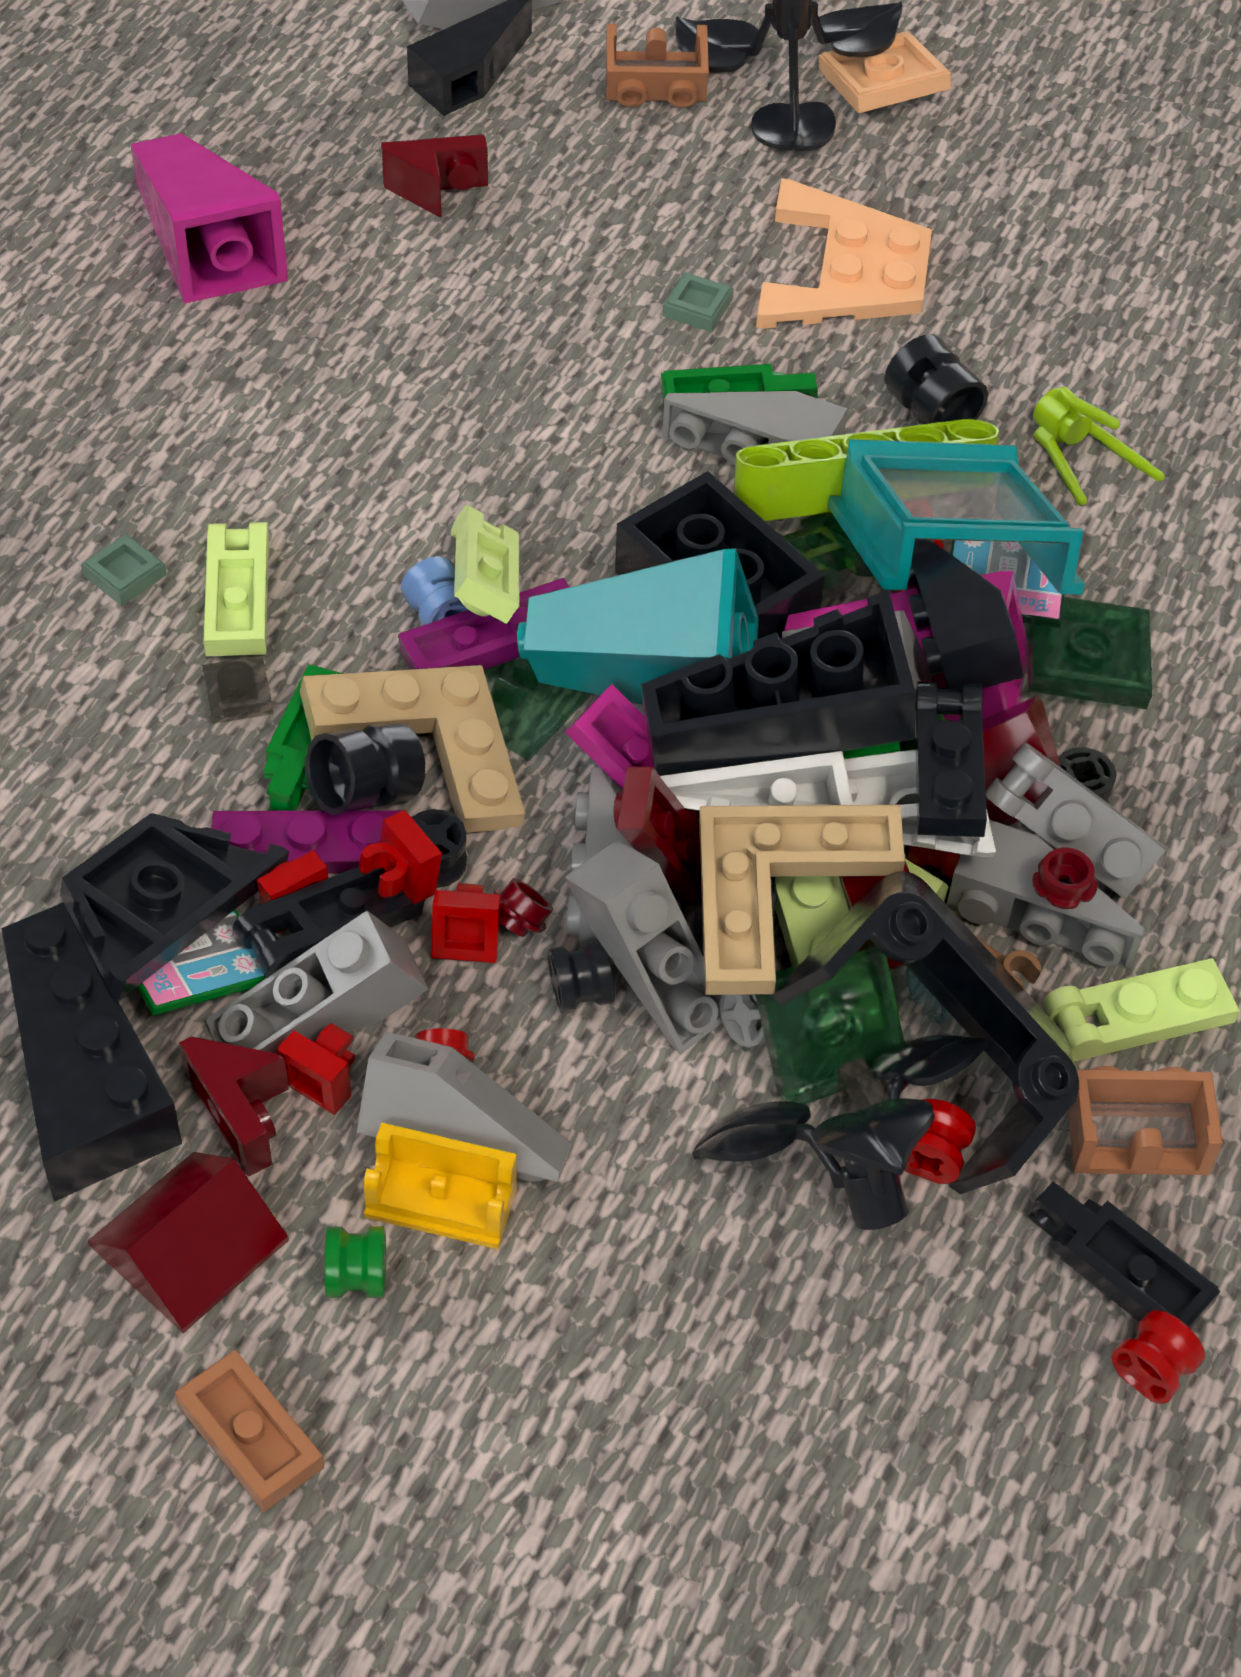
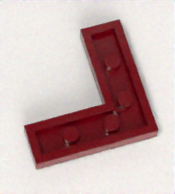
M652 766L627 767L623 792H619L614 801L613 814L616 828L636 851L659 864L673 895L682 906H696L700 865L699 810L684 808Z

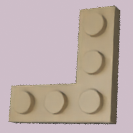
M482 665L303 676L300 695L312 740L316 735L350 728L362 731L368 725L391 721L407 724L415 734L433 733L455 815L463 822L466 833L495 831L522 825L525 810Z
M900 805L700 806L699 837L705 995L773 994L775 992L776 973L770 877L889 876L892 873L903 871L905 855Z

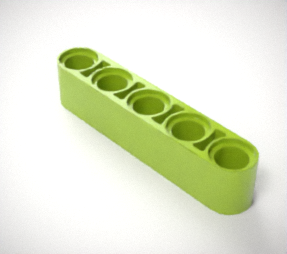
M962 419L745 447L736 454L734 494L764 521L831 513L828 508L829 496H841L849 439L998 445L999 430L989 422ZM879 469L903 503L983 492L990 489L994 481V473Z

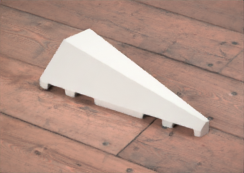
M916 749L844 759L843 752L837 751L660 776L684 808L700 811V806L900 805L904 845L983 858L994 857L996 853L988 814L984 837L917 835Z

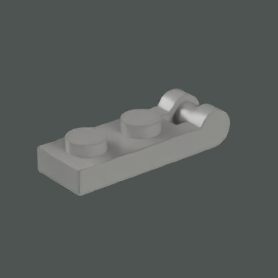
M1024 743L1012 758L1016 762L1014 767L1003 780L996 778L986 790V797L1001 810L1018 819L1055 848L1070 847L1085 853L1094 864V877L1126 899L1166 849L1162 843L1038 750ZM1038 779L1048 787L1037 801L1032 803L1023 795L1034 781Z

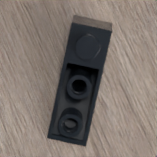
M507 0L407 46L408 85L443 116L485 97L532 34V0Z
M915 538L907 590L917 588L918 594L908 596L917 632L929 630L931 634L930 637L921 639L930 675L943 673L947 689H961L962 683H982V687L987 688L1023 678L1024 674L1016 633L1002 591L929 538Z

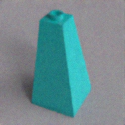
M723 549L529 597L527 621L520 622L518 625L517 645L520 657L528 659L539 683L600 695L613 684L630 702L643 704L641 684L718 654L729 659L750 651L754 647L753 641L757 640L759 618L737 550Z

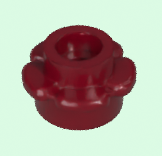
M1061 847L1050 851L1038 863L1039 871L1033 874L1032 884L1036 893L1040 897L1046 898L1052 906L1060 909H1074L1078 907L1081 901L1084 903L1091 901L1096 895L1098 882L1094 878L1095 867L1092 860L1082 851L1070 847ZM1059 881H1065V882H1068L1069 884H1064V883H1061V882H1059Z
M512 878L503 891L496 889L493 894L501 895L500 923L507 929L521 937H525L529 930L534 933L545 931L547 927L544 922L552 913L553 907L538 891L525 882Z

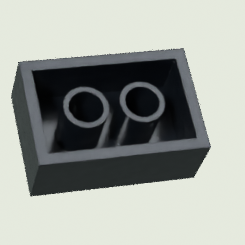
M709 471L617 523L615 572L618 575L723 549H736L759 618L757 639L777 632L781 639L788 615L821 608L825 574Z

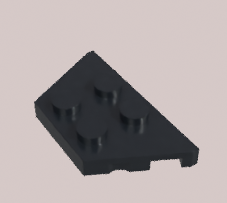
M150 813L63 876L60 897L110 993L120 1001L259 891L257 879L270 873L276 866L287 862L289 851L282 846L274 844L269 845L267 854L229 845L231 833L208 827L195 828L184 824L181 820Z

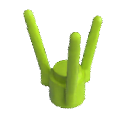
M1066 386L1048 391L1036 404L1033 419L1040 428L1035 431L1033 438L1046 449L1077 504L1085 505L1087 497L1057 442H1066L1069 445H1074L1083 440L1088 433L1154 480H1164L1165 475L1162 471L1094 422L1096 421L1110 429L1117 430L1121 425L1117 418L1077 397Z

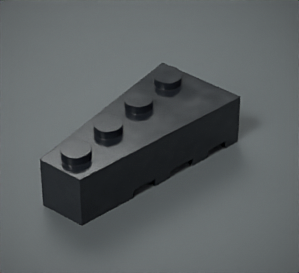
M889 589L867 597V606L841 615L839 610L836 609L813 618V627L781 639L777 632L754 640V647L750 651L726 659L721 654L642 683L646 728L654 770L659 776L846 751L915 739L916 692Z
M62 902L1 928L42 1162L54 1202L182 1144L174 1102L119 1001L110 993L64 903Z

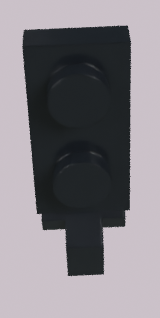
M1054 1181L1035 1200L1029 1219L1052 1236L1049 1246L1057 1255L1061 1256L1060 1259L1139 1322L1148 1312L1159 1310L1177 1317L1192 1329L1215 1303L1220 1293L1218 1286L1108 1200L1103 1206L1091 1199L1082 1204Z

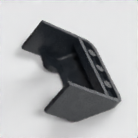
M910 872L892 873L875 883L772 996L783 1005L832 979L869 938L886 957L895 962L903 963L972 1038L986 1037L988 1046L984 1051L1010 1078L1018 1102L962 1168L957 1180L948 1185L959 1194H963L1013 1177L1018 1173L1075 1102L1079 1092V1077L1069 1041L1057 1024L922 878Z

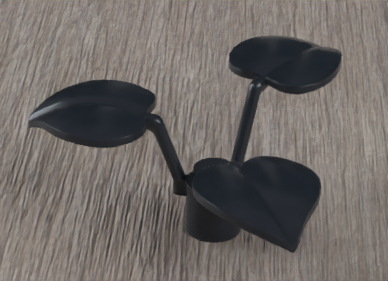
M772 0V4L768 3L765 5V16L759 30L755 25L742 20H690L677 16L675 21L676 40L681 52H695L697 25H707L709 71H733L745 64L747 55L757 56L760 53L772 24L780 38L789 40L790 104L772 103L761 107L752 117V133L760 143L774 149L792 150L795 148L798 151H811L823 147L832 139L836 129V119L832 109L825 103L807 102L799 104L798 40L803 38L807 34V30L812 26L818 42L821 44L831 43L833 51L839 55L868 57L880 54L890 48L896 38L902 15V2L838 10L819 17L818 3L815 1Z
M930 1035L896 1044L883 1052L874 1061L872 1066L874 1076L877 1079L890 1080L887 1084V1100L875 1103L865 1110L861 1109L834 1116L822 1122L816 1128L810 1124H805L811 1118L810 1108L805 1104L774 1101L753 1105L731 1114L712 1127L695 1146L692 1152L693 1158L695 1160L704 1156L718 1161H752L778 1153L791 1145L796 1139L803 1140L811 1145L828 1170L833 1187L845 1188L856 1227L864 1230H875L894 1225L903 1220L909 1212L899 1175L903 1174L913 1148L929 1130L935 1117L932 1105L929 1102L900 1098V1095L909 1084L917 1086L933 1085L965 1069L988 1046L986 1037L971 1038L958 1035ZM833 1155L843 1158L845 1166H840Z

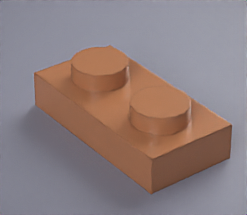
M233 1350L174 1392L178 1407L263 1513L325 1468L323 1455L236 1350Z

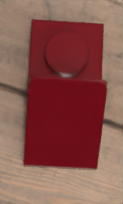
M485 134L381 142L384 188L438 217H442L441 190H466L472 187L488 186V147Z
M192 1036L179 1042L186 1078L246 1175L249 1177L273 1165L269 1140L276 1137V1130L268 1111L262 1103L289 1090L285 1059L281 1055Z

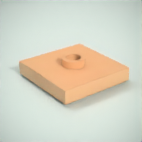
M909 31L897 33L890 48L874 56L847 57L839 55L833 50L818 55L819 68L825 78L858 113L951 89V72Z

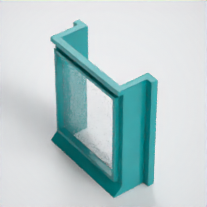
M849 439L841 496H829L828 508L883 590H907L915 539L1018 542L1059 594L1083 595L1085 582L1076 573L1084 531L1081 528L1070 527L1068 522L1019 467L1016 445Z

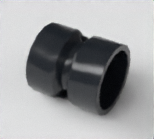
M934 334L919 336L901 347L892 357L885 371L884 382L887 389L905 408L912 411L913 417L920 425L962 419L977 420L987 404L989 393L986 385L969 367L960 363L959 357L952 349Z
M391 721L368 725L362 731L350 728L316 735L309 744L306 753L305 774L309 790L315 802L324 812L337 815L363 810L373 805L379 807L414 799L422 790L425 780L426 762L422 745L415 732L405 723Z

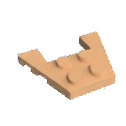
M781 178L775 222L827 228L828 234L819 288L763 282L756 328H775L777 322L801 320L803 325L822 323L823 318L846 315H853L854 320L921 313L932 229L802 183Z

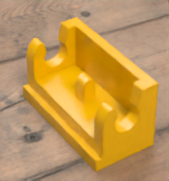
M381 1122L375 1141L374 1170L367 1168L365 1172L364 1218L499 1249L517 1192V1154Z

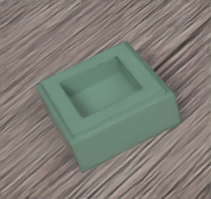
M684 272L664 302L662 316L712 332L732 302L734 288Z
M128 534L123 535L81 564L83 576L121 606L167 575L165 563Z

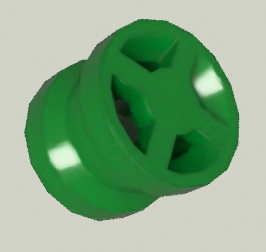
M327 1226L324 1264L326 1298H342L348 1291H363L369 1298L385 1297V1226H370L364 1233H348L342 1226Z

